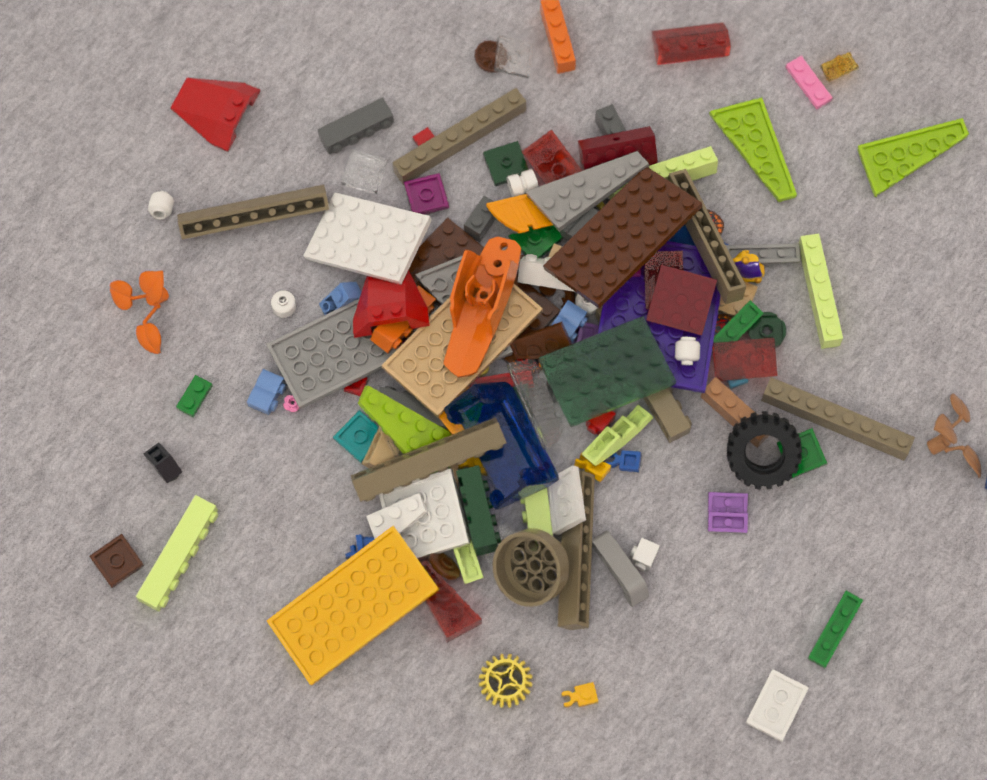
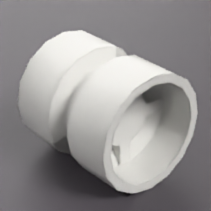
M532 169L522 171L520 176L513 174L506 177L512 197L523 195L526 191L538 187L537 179Z

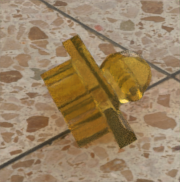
M848 52L821 64L820 67L830 82L858 69L859 66L854 61L852 54Z

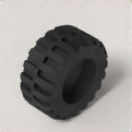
M762 411L760 415L754 412L751 413L749 418L743 417L740 419L739 424L736 423L734 425L732 433L728 436L727 460L732 472H735V477L739 481L741 479L744 480V484L747 486L753 484L755 489L761 490V486H766V490L772 489V485L782 486L784 480H791L792 474L797 473L798 465L802 460L801 440L793 424H789L788 419L785 417L780 418L779 414L774 412L773 415H769L768 411ZM760 435L773 436L782 444V456L773 464L757 465L746 456V445L748 442Z

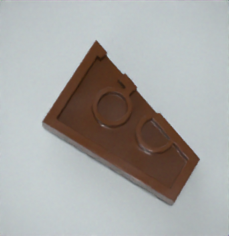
M563 322L519 336L510 344L516 359L577 357Z

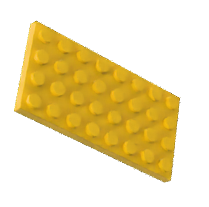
M392 526L269 618L267 623L310 685H313L440 589L395 526Z

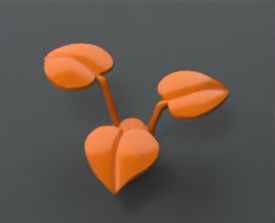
M145 271L140 274L139 285L141 290L146 293L143 295L132 296V288L125 281L115 280L109 285L110 293L114 303L120 309H130L132 307V300L146 298L147 303L154 306L152 311L143 320V325L137 326L136 336L143 348L151 353L160 354V332L154 324L147 323V321L161 307L160 304L169 298L168 291L164 288L163 271Z

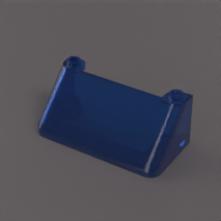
M509 383L474 384L443 408L448 420L454 424H462L464 430L495 417L497 418L506 444L498 450L491 449L486 451L483 456L479 457L495 488L490 493V503L494 506L495 510L502 509L541 491L559 480V475L516 392Z

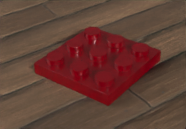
M661 265L646 320L702 335L717 280Z

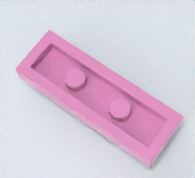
M802 56L786 64L785 68L816 110L832 101L833 97Z

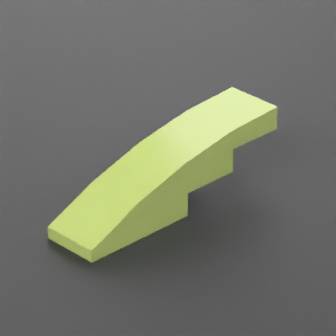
M637 405L627 417L622 415L611 428L607 426L584 450L582 456L593 465H598L635 437L653 419V416L640 405Z
M471 540V544L452 549L464 584L483 578Z

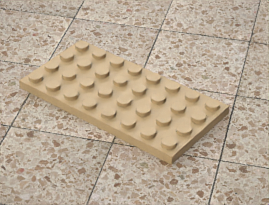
M513 284L498 328L477 373L467 377H457L443 364L453 331L450 297L429 317L430 326L418 328L381 365L382 369L438 418L543 312V308L515 284Z

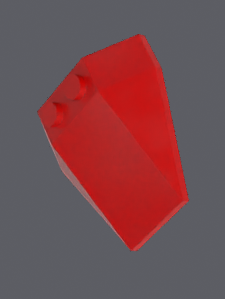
M186 78L170 108L211 145L228 152L236 138L235 129L247 106L254 105L261 90L242 82Z
M409 270L401 285L370 276L366 277L353 318L354 338L372 335L373 326L408 321L411 329L430 326L428 307Z

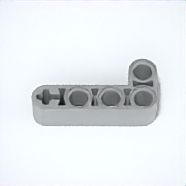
M606 530L592 539L593 549L622 587L623 594L629 605L634 607L649 598L646 582L609 531Z

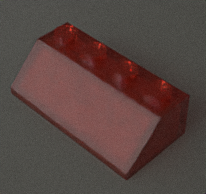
M723 22L652 31L657 65L726 57L730 53L729 33Z

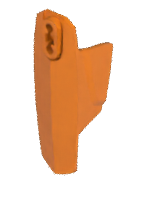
M497 236L488 240L480 256L470 250H465L450 296L453 331L443 362L446 368L457 377H467L477 373L498 328L512 291L521 256V247L515 240ZM501 261L502 265L500 267H496V265L499 264Z

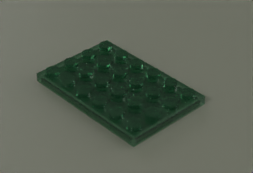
M644 316L538 359L570 427L676 385V380Z

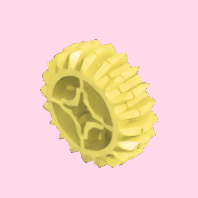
M500 654V660L493 656L492 660L494 663L492 664L487 660L486 665L489 668L482 667L481 671L485 674L479 675V679L485 680L479 683V687H486L481 690V693H489L486 696V700L489 701L493 697L492 705L494 706L497 704V701H500V708H503L504 702H507L508 708H511V701H514L516 706L519 705L517 698L525 701L526 697L523 693L529 695L530 690L526 687H532L533 684L527 681L532 679V675L526 674L530 671L529 667L523 668L526 662L521 661L518 664L519 657L516 656L513 661L511 660V654H508V659H504V655ZM510 666L505 672H494L498 667ZM515 669L522 677V685L518 684L512 677ZM509 675L510 683L502 687L501 678L505 679ZM490 677L494 678L499 684L497 692H494L489 684ZM507 689L518 690L512 695H502Z

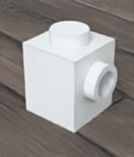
M641 538L638 547L634 545L630 554L633 557L632 564H634L635 568L641 571H650L660 545Z

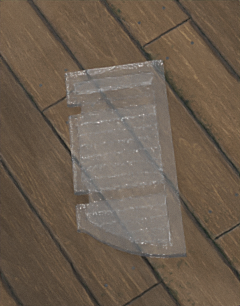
M535 359L506 364L543 450L550 448L561 437L564 425L561 418L555 414L558 411L544 379L538 375L541 372Z

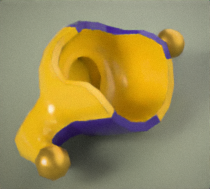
M748 250L739 252L733 258V261L743 281L761 283V277L765 275V267L759 263V258L755 254H749Z

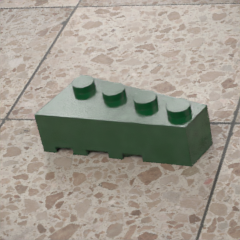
M479 465L457 470V478L461 485L460 491L465 504V513L469 521L468 526L476 556L495 552L498 544L501 543L499 532H495L494 528L498 524L495 514L492 515L490 510L494 506L492 498L487 496V491H490L488 480L483 479Z

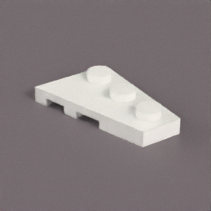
M417 493L367 515V519L374 539H376L392 526H395L401 534L428 511L422 495Z

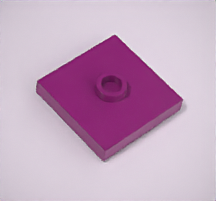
M440 173L404 182L412 212L425 215L449 209Z

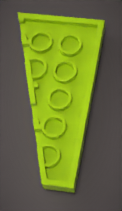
M762 97L709 111L711 118L778 202L797 197Z
M963 118L858 145L857 151L874 197L966 139L969 133Z
M369 385L364 387L357 403L372 420L378 423L382 431L389 435L403 454L452 435L448 430Z

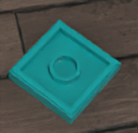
M359 410L333 436V439L362 464L379 427Z

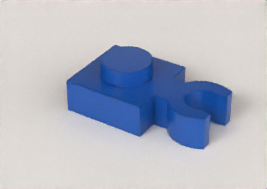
M622 450L621 455L614 453L610 456V458H615L613 462L606 463L611 465V468L619 465L620 471L639 472L642 454L639 451Z

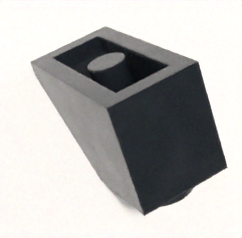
M159 442L143 453L166 483L174 481L182 473L173 457Z

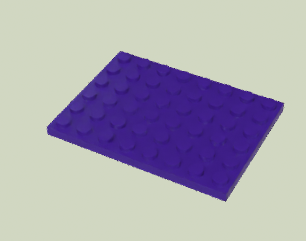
M667 241L641 267L640 277H631L602 306L591 373L705 393L721 297L717 287L715 286L702 335L646 320L661 265L712 278L696 246ZM680 337H694L700 343V359L694 361L693 365H681V361L675 358V343L680 340Z

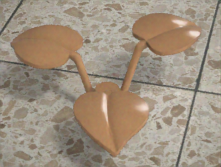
M953 393L950 395V401L954 410L959 415L958 420L951 424L946 415L940 414L936 420L934 430L941 434L927 441V446L933 455L943 450L946 453L953 450H962L965 459L977 473L979 479L981 477V463L976 452L969 445L965 447H949L951 443H957V436L953 428L962 420L966 423L970 422V412L967 406Z

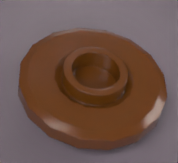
M483 41L475 49V61L484 71L490 73L499 72L507 64V52L496 41Z
M431 553L429 555L430 564L442 577L453 581L460 577L459 567L448 555L444 553Z

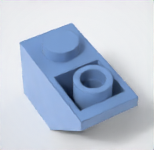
M343 282L330 292L319 305L324 315L359 299L362 291L357 282Z

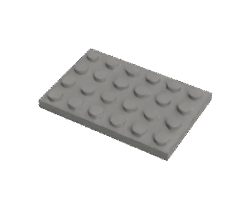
M359 299L266 344L299 409L381 370V365L396 351L393 348L389 353H386L370 340L372 335L354 338L353 318Z

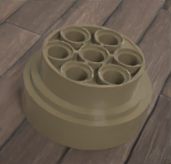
M524 529L509 535L498 545L493 557V574L499 589L508 599L522 606L534 607L552 600L562 592L568 580L569 559L563 545L552 535L540 529Z

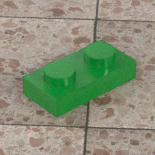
M195 375L176 408L194 418L212 388V383Z

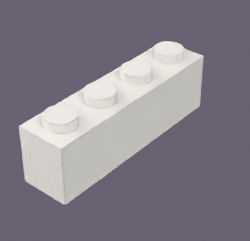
M527 254L520 260L519 283L573 291L544 270L543 265L551 257L541 259L537 258L536 255Z

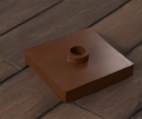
M122 534L89 556L111 588L144 566Z

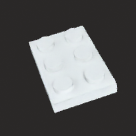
M573 465L546 480L553 534L560 535L586 520L579 468Z
M772 669L746 724L782 742L808 687Z

